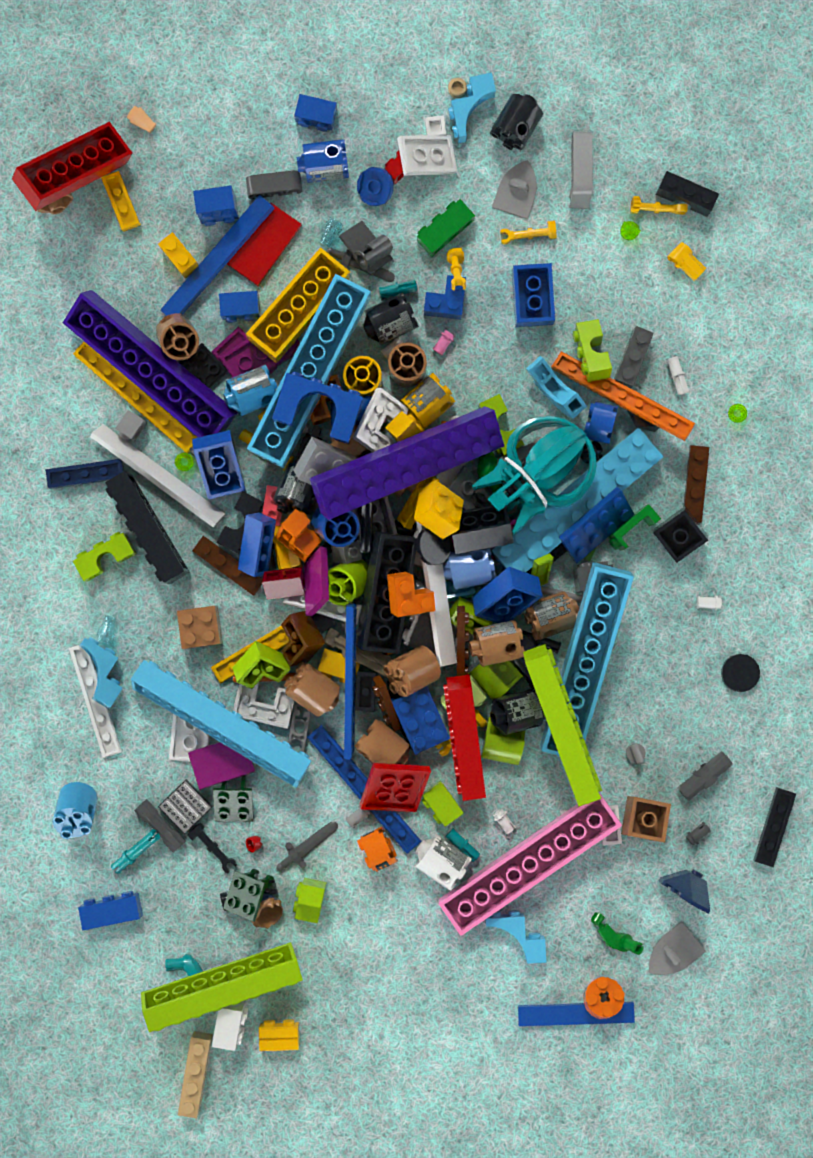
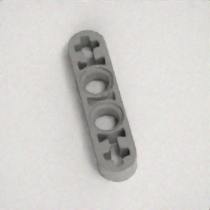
M296 703L293 710L288 743L291 745L294 741L300 742L302 745L300 751L305 752L311 712H304L303 717H307V721L295 719L296 715L300 717L301 713L298 710V706L301 705ZM297 722L305 725L304 732L297 733L294 726Z

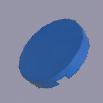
M370 167L360 174L357 181V191L364 203L369 206H380L386 204L391 199L394 183L391 175L385 169Z

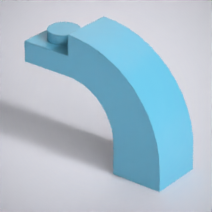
M539 356L526 368L534 379L535 385L553 405L568 417L574 419L587 407L579 394L568 388L556 376L543 357Z

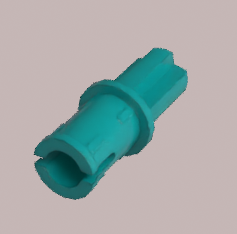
M413 280L399 284L396 282L394 285L379 287L381 299H385L401 292L403 294L416 292L418 287L416 281Z
M454 828L445 836L460 851L471 857L472 862L479 858L480 853L468 843V839L465 840Z

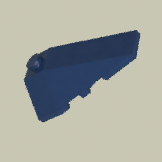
M692 869L691 872L682 870L660 877L659 882L667 888L668 886L671 887L670 890L678 894L686 902L709 914L710 903L707 881L702 878V873Z

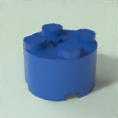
M600 402L591 403L588 418H591V422H586L584 430L589 440L606 444L610 443L618 406Z

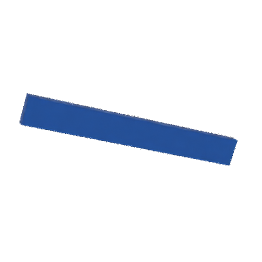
M259 195L160 311L166 316L176 313L183 315L275 209L273 205Z
M349 603L346 606L344 759H351L355 753L356 603Z
M321 724L307 738L361 800L368 778L352 759H344V750ZM370 810L407 854L422 842L397 811Z

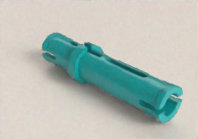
M155 829L150 830L133 847L125 850L122 856L111 864V869L114 870L118 867L115 873L120 874L128 865L135 863L137 857L160 839L159 833L154 836V833L157 831Z

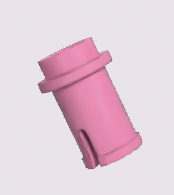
M447 330L444 333L441 332L442 336L432 348L442 356L449 344L454 342L453 338L455 337Z

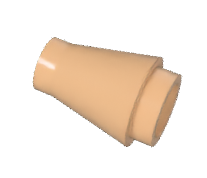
M134 106L127 115V119L130 120L131 124L149 133L156 127V123L151 120L141 107Z

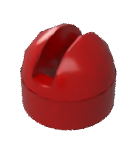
M258 836L247 838V849L252 853L258 851L262 847L261 838Z

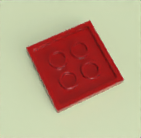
M373 763L360 801L361 810L417 812L431 773L430 766Z

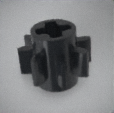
M592 441L597 462L603 457L601 454L603 448L599 442ZM585 443L580 458L585 463H589V452Z

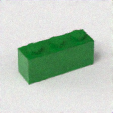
M461 199L457 202L452 201L442 215L440 213L437 214L428 227L425 225L418 231L417 241L431 257L436 255L475 220V215Z

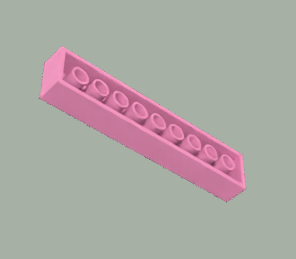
M601 793L600 800L582 806L576 804L439 898L438 904L460 936L622 826L620 820Z

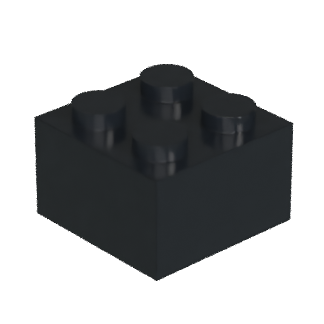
M686 506L655 527L653 531L654 535L676 563L706 543L709 537Z

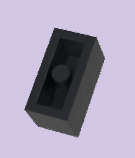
M357 672L355 711H375L376 695L372 689L375 686L372 678L377 676V672Z

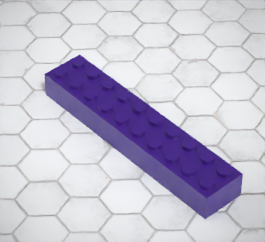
M93 290L80 293L62 322L65 326L198 438L226 431L238 414L236 410L229 409L223 399L179 362L169 358L160 346Z
M484 406L309 479L321 514L330 520L504 447V442L495 410Z

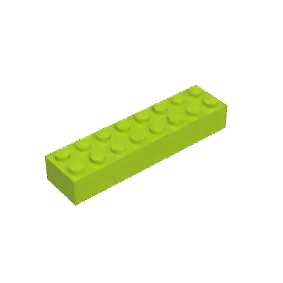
M544 644L524 651L523 655L528 672L578 806L600 800L599 792L603 790L572 704H567L570 700L565 685L560 686V684H563L559 669L558 667H553L556 666L552 650H547Z
M290 942L141 992L142 1013L149 1033L160 1031L173 1024H181L183 1021L191 1018H199L208 1012H216L223 1007L237 1005L241 1001L250 998L254 999L261 994L275 992L282 987L293 986L303 981L292 943Z

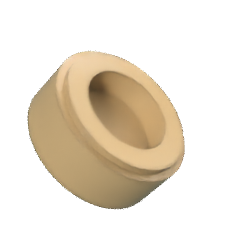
M454 78L448 84V92L454 98H461L466 94L467 84L461 78Z

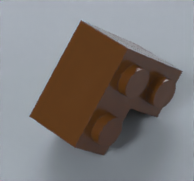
M305 611L289 614L281 624L290 640L281 652L290 667L299 665L301 662L308 663L325 643L312 617L306 616Z

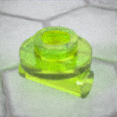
M624 221L620 228L621 236L629 241L637 238L641 231L639 226L633 221Z

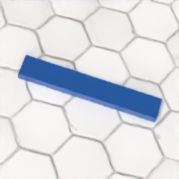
M624 1002L622 1009L615 1016L607 1019H598L592 1016L586 1010L584 1003L518 1005V1026L635 1023L634 1002Z

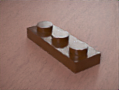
M380 675L372 678L375 684L372 689L376 697L380 699L377 703L380 710L385 713L383 716L385 724L391 726L395 732L400 730L401 726L387 686Z

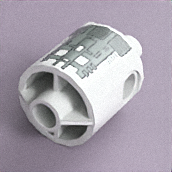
M437 834L432 839L423 840L415 851L419 858L415 867L449 891L456 885L457 881L455 880L457 878L461 879L464 876L465 868L472 860L471 857Z

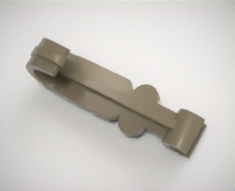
M330 628L324 638V645L342 650V656L345 658L346 639L341 637L339 632ZM356 646V662L387 678L383 667L393 659L381 652L361 650Z

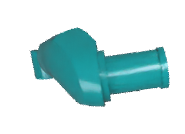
M185 954L182 958L165 960L167 972L184 970L188 976L203 972L199 963L190 954Z

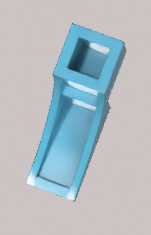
M492 72L469 77V84L466 85L468 97L451 100V107L448 108L450 120H454L455 126H452L453 136L458 138L459 143L466 142V124L473 110L482 102L495 97L496 89Z
M91 637L89 639L84 638L79 646L89 654L97 671V686L92 699L109 709L122 690V687L119 686V681L112 677L106 678L118 657L115 656L116 653L107 647L103 649L98 646L99 642Z
M519 910L508 911V914H500L497 911L485 919L486 927L503 929L519 941L524 949L527 964L546 963L544 935L540 936V933L534 932L526 936L525 917Z

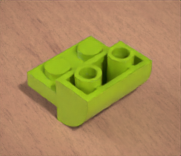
M510 661L484 667L479 662L468 672L492 700L503 696L523 677Z
M489 717L481 758L519 765L524 749L526 730L503 736L496 726L492 724Z

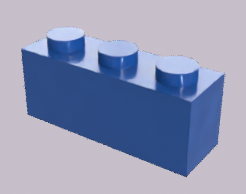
M262 513L246 515L238 570L253 577L262 576L264 572L268 571L276 525L275 519Z
M133 891L121 893L122 896L114 898V895H107L102 897L103 900L95 901V898L83 901L84 904L78 907L82 931L140 919L143 916L139 893L133 894Z

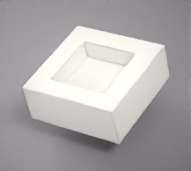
M444 115L425 117L427 135H446Z

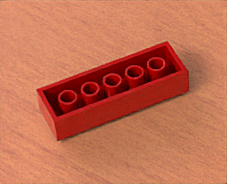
M109 121L16 167L12 180L33 209L37 211L126 165L133 153Z
M470 675L447 677V684H444L443 687L458 794H462L463 801L486 798Z

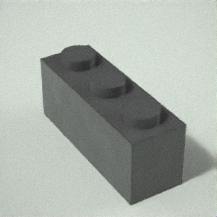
M638 326L633 329L614 380L629 388L634 386L653 337V332Z

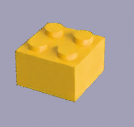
M434 480L419 489L414 520L444 539L459 530L464 500L440 482Z

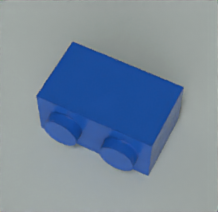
M299 94L294 114L295 122H298V125L302 127H309L310 125L316 127L319 131H332L337 113V102Z
M257 291L219 293L220 316L222 320L233 323L237 322V319L255 321L256 318L260 317L259 294Z

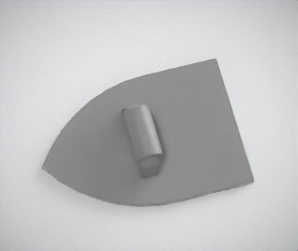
M528 160L515 165L505 174L498 187L492 208L528 219L537 189L536 176Z
M682 921L656 943L650 956L649 973L668 975L679 972L706 952Z

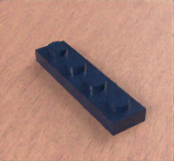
M121 459L45 469L48 489L108 481L124 471L123 461Z

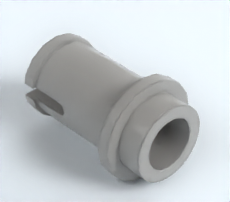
M359 805L358 809L346 818V821L354 828L364 818H369L371 812L370 810H361Z

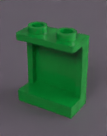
M649 504L643 506L609 536V544L615 550H625L629 546L622 537L641 520H644L648 526L654 525L661 520L660 516Z

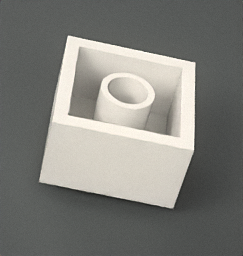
M241 1001L237 1005L223 1007L218 1011L212 1047L235 1051L237 1045H241L245 1033V1027H242V1025L244 1026L249 1009L245 1008V1001Z

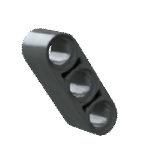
M297 170L246 177L247 194L250 199H255L259 195L266 198L273 197L275 194L282 196L291 195L292 192H297V194L302 192L301 174Z

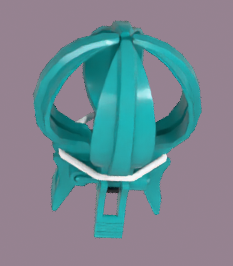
M553 416L533 418L519 425L508 439L507 457H505V460L503 461L500 458L495 469L474 483L472 490L503 484L504 486L488 498L492 505L500 511L514 501L507 507L509 513L518 504H522V510L512 531L514 536L532 517L545 513L547 505L559 508L568 507L581 500L591 487L595 477L597 466L596 454L586 433L575 424L563 418ZM545 427H561L548 433L532 447L526 457L525 466L522 468V463L516 451L517 443L524 436L535 430ZM586 443L589 452V468L585 480L576 490L569 494L556 495L548 492L569 475L577 464Z

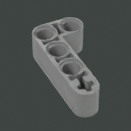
M573 131L571 142V190L569 195L571 202L569 208L589 209L593 188L592 132Z

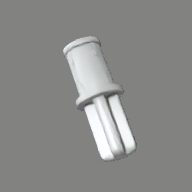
M679 357L669 358L666 361L672 375L670 378L674 381L677 393L684 395L689 392Z

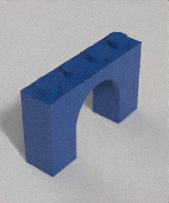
M298 372L286 373L272 419L293 427L301 402L311 395H324L331 399L336 406V417L329 436L330 439L349 444L363 402L360 392L349 389V392L341 390V386L330 383V386L322 384V380L311 377V380L303 378L304 375Z

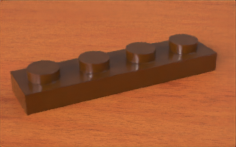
M690 445L683 507L686 506L697 522L702 523L710 447Z
M202 536L192 550L253 596L263 585V579L260 576L253 577L238 570L239 561L205 536Z
M457 606V676L468 675V666H465V660H469V649H465V642H469V631H465V624H469V613H465V606Z

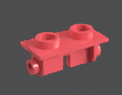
M267 485L262 514L275 519L276 526H280L282 513L277 510V505L273 502L278 487Z

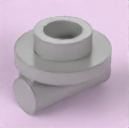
M638 743L629 745L626 750L627 758L636 764L644 762L643 759L646 754L644 747Z

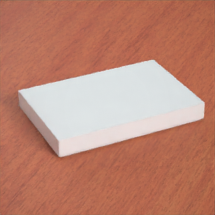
M451 135L399 136L397 138L404 176L451 175L457 173Z
M173 714L169 760L190 762L188 752L209 746L210 736Z

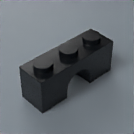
M666 171L655 195L671 202L674 200L683 201L691 206L690 210L708 217L719 193Z
M242 492L234 509L243 514V525L238 529H231L225 526L216 543L239 554L246 515L262 513L264 502Z

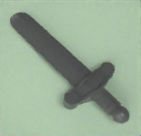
M327 248L326 252L342 260L341 264L346 269L348 266H352L364 271L353 258L354 255L349 249L343 253L333 248ZM382 267L371 274L388 282H392L395 279V275Z
M329 822L296 848L290 842L286 843L285 847L289 856L281 861L276 869L282 871L293 862L304 868L306 862L302 857L338 829V824L336 822Z

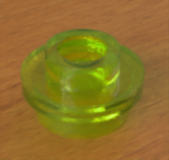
M734 404L728 410V417L732 422L740 423L746 419L747 409L742 404ZM735 410L740 411L739 417L734 415Z
M182 452L175 458V466L180 471H189L194 465L192 455L187 452ZM183 458L188 460L187 465L182 464Z

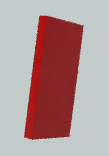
M271 202L270 204L275 209L227 263L229 267L258 287L302 226L300 222Z

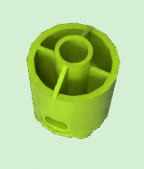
M363 559L348 564L340 563L328 570L329 601L331 603L347 605L364 594L368 564Z

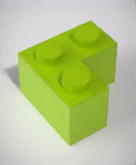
M257 641L251 645L232 667L237 683L253 689L263 676L279 683L290 671V666L283 653Z
M305 877L303 882H299L295 897H298V901L294 902L293 912L296 913L295 919L318 924L327 882Z

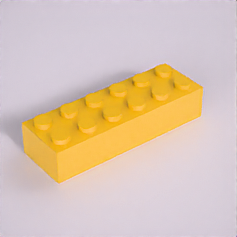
M320 247L246 333L247 340L277 364L309 327L335 274L349 280L350 271Z

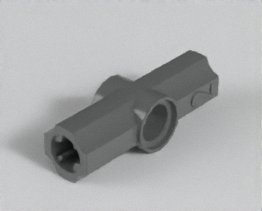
M721 751L709 762L700 765L701 768L699 770H694L693 775L677 788L690 801L703 789L712 786L718 780L717 777L731 767L733 763Z

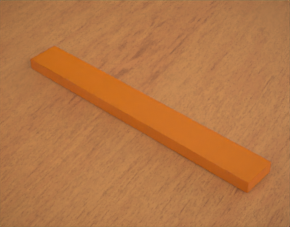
M562 351L551 366L552 370L683 441H686L695 426L694 422L612 378L588 382L586 375L582 374L581 364L583 363Z

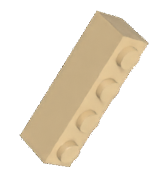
M194 1031L191 1036L178 1116L197 1119L199 1115L213 1034Z

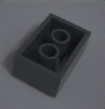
M493 505L463 510L459 530L452 534L455 553H468L470 551L485 550L491 547L514 543L507 507L505 506L500 511Z

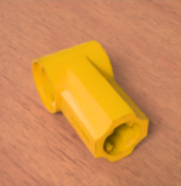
M680 242L667 256L669 261L675 263L674 266L676 268H681L693 281L707 269L693 256L690 247L683 242Z

